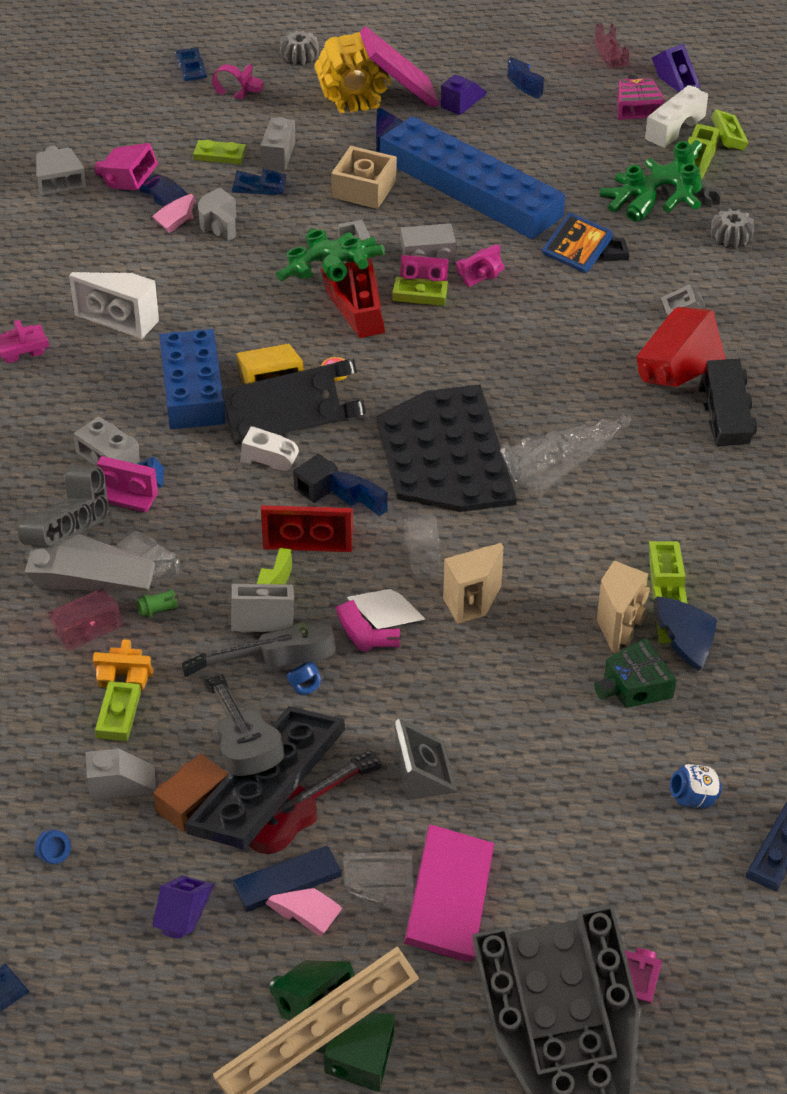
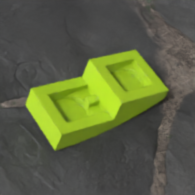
M279 548L274 569L261 568L257 584H286L292 570L291 549Z

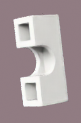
M689 85L647 117L645 139L666 148L679 137V131L683 123L693 126L706 116L708 93Z

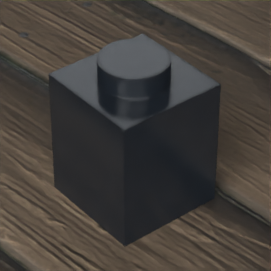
M318 453L293 470L294 489L312 503H315L339 487L338 467L334 462L328 461Z

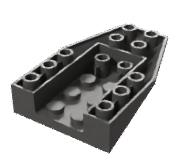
M613 905L580 911L577 914L576 920L510 934L508 927L472 934L473 951L496 1044L526 1094H634L640 1009Z

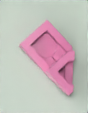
M192 194L183 196L163 207L152 217L170 233L181 226L187 219L193 220L194 215L192 211L193 204H196V199Z
M315 888L272 895L266 902L268 906L288 920L294 917L319 936L325 933L342 910L340 905Z

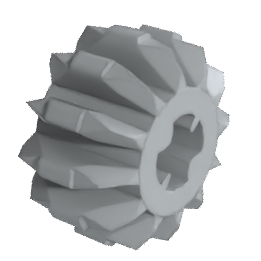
M295 30L294 33L288 32L286 36L282 37L280 54L286 60V63L293 61L295 66L298 62H301L304 66L306 61L312 63L313 59H317L319 42L317 37L313 36V33H306L305 30L302 32Z
M729 208L727 212L720 210L718 215H714L711 223V238L716 239V244L724 243L725 248L733 245L736 249L738 245L745 247L747 242H751L753 238L754 219L749 217V213H741L740 209L733 211Z

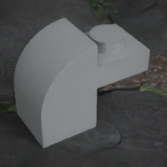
M222 188L204 195L198 203L200 229L204 233L213 230L215 235H221L227 241L235 238L236 199Z

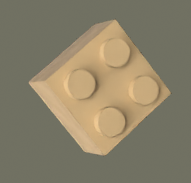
M350 146L331 173L332 198L378 209L396 183L397 157Z

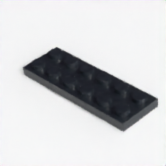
M288 706L272 724V727L276 728L281 734L284 749L282 761L268 770L252 775L237 776L229 773L185 823L187 834L245 850L346 730L344 719Z

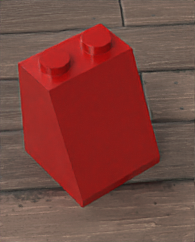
M687 307L673 309L636 356L638 373L645 383L678 387L703 374L708 360L726 359L713 310Z

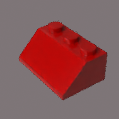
M261 505L264 550H279V548L295 551L352 552L353 508Z

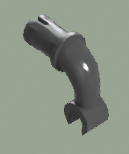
M701 179L702 188L697 193L703 197V204L711 208L712 200H714L719 205L721 192L716 188H711ZM663 184L661 186V193L667 200L676 191V187L672 184Z

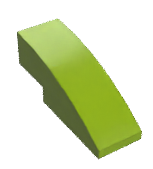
M696 123L692 137H689L688 142L690 145L695 140L702 143V148L698 151V157L695 159V165L700 169L702 179L718 146L720 128Z

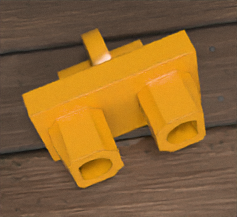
M123 639L121 648L110 647L109 653L94 652L93 655L98 687L107 688L109 681L116 682L117 675H127L126 683L140 684L141 690H144L148 677H153L154 668L151 666V657L142 656V649H131L130 639Z

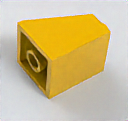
M290 344L236 353L238 372L242 384L304 370L303 360Z

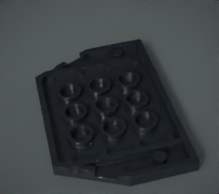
M481 384L428 390L377 415V425L398 500L419 502L427 506L447 507L451 511L456 512L517 504L515 491Z

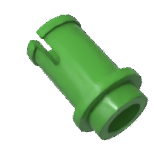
M169 590L151 596L142 594L141 598L136 600L140 616L147 615L150 618L154 613L177 609V599L172 598L176 596L174 591Z

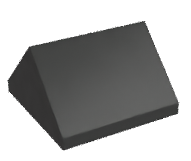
M400 718L395 721V753L407 800L456 793L457 788L444 741Z

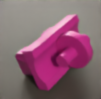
M494 244L486 249H481L471 257L456 262L457 274L463 277L465 285L471 287L487 278L494 279L500 271L505 269L500 258V245Z
M401 255L400 277L447 281L449 259Z
M16 320L13 322V330L0 334V356L6 363L17 361L19 354L26 352L31 356L42 355L44 349L49 347L48 339L43 332L41 324L23 327L21 321Z

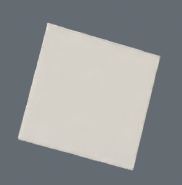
M391 589L347 597L350 601H355L358 610L377 629L425 620L402 595Z

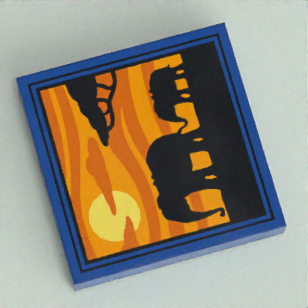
M569 212L542 249V253L574 269L587 273L612 239L613 231Z

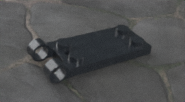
M343 360L221 389L234 445L242 444L251 426L279 435L366 414L364 400L339 404L334 382L336 377L357 373L355 360ZM324 390H327L329 392V396L327 398H323L322 392Z

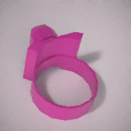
M251 63L242 72L235 66L225 64L220 66L212 76L214 89L217 93L223 95L226 89L219 83L217 72L227 71L233 74L238 79L242 88L232 98L237 97L241 100L248 91L260 93L264 86V82L261 79L252 77L253 67Z

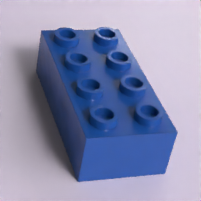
M214 329L159 334L170 430L226 424Z

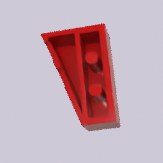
M372 258L366 259L368 266L365 269H360L355 262L345 263L347 268L346 276L337 282L328 279L323 268H320L326 292L359 338L386 333Z

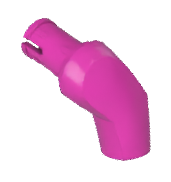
M354 600L335 607L342 628L358 650L368 652L372 650V647L400 648V639H387V637H400V628L372 629V625H369V622L362 617Z

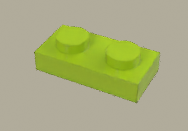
M715 109L711 119L715 128H720L722 144L729 149L736 148L744 151L748 145V140L736 115Z
M198 140L193 153V160L241 165L246 152V144Z
M396 276L392 301L445 306L448 281H431L430 279L419 278L408 279Z
M108 682L95 728L96 738L128 741L141 695L140 684Z

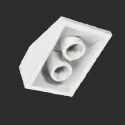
M72 272L69 275L74 314L76 316L141 339L159 321L156 284L154 280L134 273Z

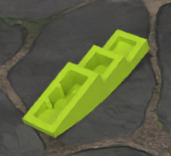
M649 541L653 600L656 597H664L688 604L685 592L686 576L679 542ZM656 620L658 643H671L672 640L666 633V627L663 630L660 629Z

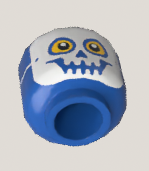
M686 764L673 773L670 780V792L676 802L683 807L707 809L720 797L722 784L718 779L717 773L711 767Z

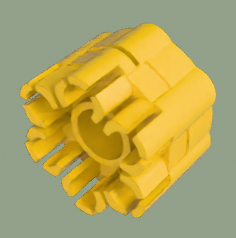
M360 32L329 38L325 42L319 59L314 66L325 98L328 97V100L335 102L339 114L345 113V103L348 104L350 112L358 111V103L361 110H369L366 100H368L371 110L378 109L380 106L379 102H381L380 93L388 89L387 85L391 86L389 74L369 59Z

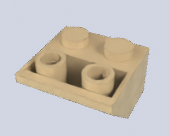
M502 543L444 559L443 599L457 624L486 616L501 588L504 548Z
M613 561L601 579L597 622L611 651L615 653L619 652L622 645L628 646L634 635L633 628L635 625H642L647 614L644 604L650 592V588L646 587L648 573L617 561Z

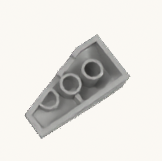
M76 534L53 546L32 545L24 573L39 588L149 591L155 563L149 559L92 538Z

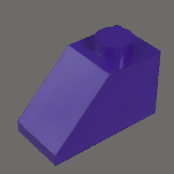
M684 43L667 49L651 58L658 77L677 92H680L688 85L701 88Z
M455 74L441 85V108L461 115L484 97L487 91L475 82Z
M182 875L161 885L152 927L163 929L162 934L173 938H182L183 935L194 931L214 884Z

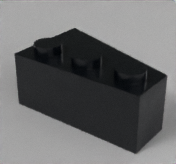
M740 358L708 360L698 386L699 392L706 393L708 403H703L705 410L710 412L711 420H709V425L716 446L750 444L752 436L757 432L756 419L751 418L750 412L752 397L750 393L746 392L745 387L747 385L746 369H742Z

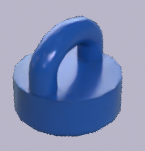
M312 661L299 665L286 676L291 687L300 695L312 693L321 683L319 670ZM313 677V682L311 685L307 687H302L300 685L301 683Z
M52 829L42 832L35 843V855L43 862L49 864L63 862L71 851L69 837L59 830Z

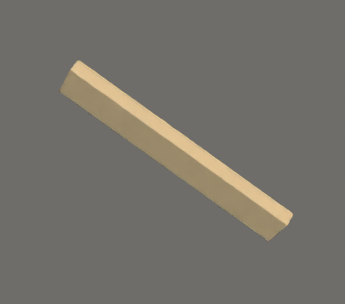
M395 947L213 1073L215 1081L225 1094L256 1093L413 984L419 977L399 947Z

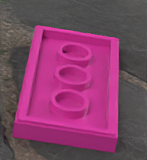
M365 26L360 31L369 59L428 106L436 107L439 104L432 83L426 74L368 27Z
M429 825L404 944L462 961L472 962L474 958L472 934L479 933L494 843L435 825Z

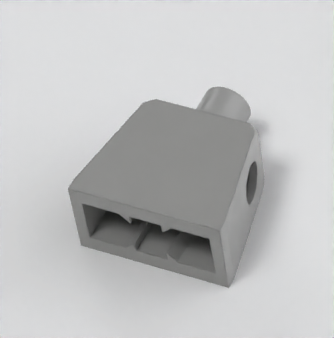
M49 146L45 149V152L36 154V175L40 195L86 187L84 167L71 148L58 149L56 146Z

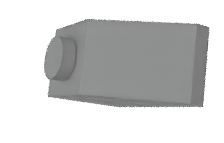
M119 748L85 752L90 801L153 794L156 790L154 765Z

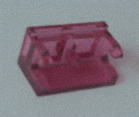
M596 24L594 44L608 68L630 66L629 50L626 46L622 49L618 43L615 26L611 24L610 32L605 34L603 24Z
M103 588L48 612L50 621L57 628L54 633L67 651L123 626L118 603Z

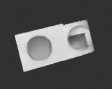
M251 426L242 442L240 462L251 464L252 461L268 465L273 469L288 471L297 457L299 449L293 441L283 436Z

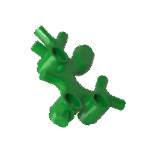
M695 140L691 145L687 141L678 142L673 149L674 160L667 165H659L653 158L647 159L645 166L652 172L649 176L645 177L644 170L639 165L629 166L625 174L618 172L615 176V181L625 184L624 186L616 188L601 187L600 197L615 198L608 205V210L616 213L629 197L638 195L627 207L626 216L634 222L642 221L655 205L656 189L663 184H672L676 187L675 193L662 206L665 212L670 213L681 202H686L694 210L698 209L701 206V201L693 194L701 190L702 181L700 169L695 165V159L698 157V151L702 148V143L698 140Z
M311 228L305 237L309 249L296 247L286 253L289 265L276 272V275L281 282L293 275H296V278L309 279L313 275L311 262L316 260L323 261V270L328 279L337 282L346 276L347 268L343 263L344 261L346 263L355 262L360 269H365L368 266L366 259L385 255V249L383 244H376L374 236L361 241L360 238L354 237L352 233L348 232L336 240H328L325 230Z

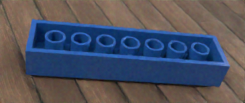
M412 116L380 137V153L396 156L397 169L532 240L564 217L565 193Z

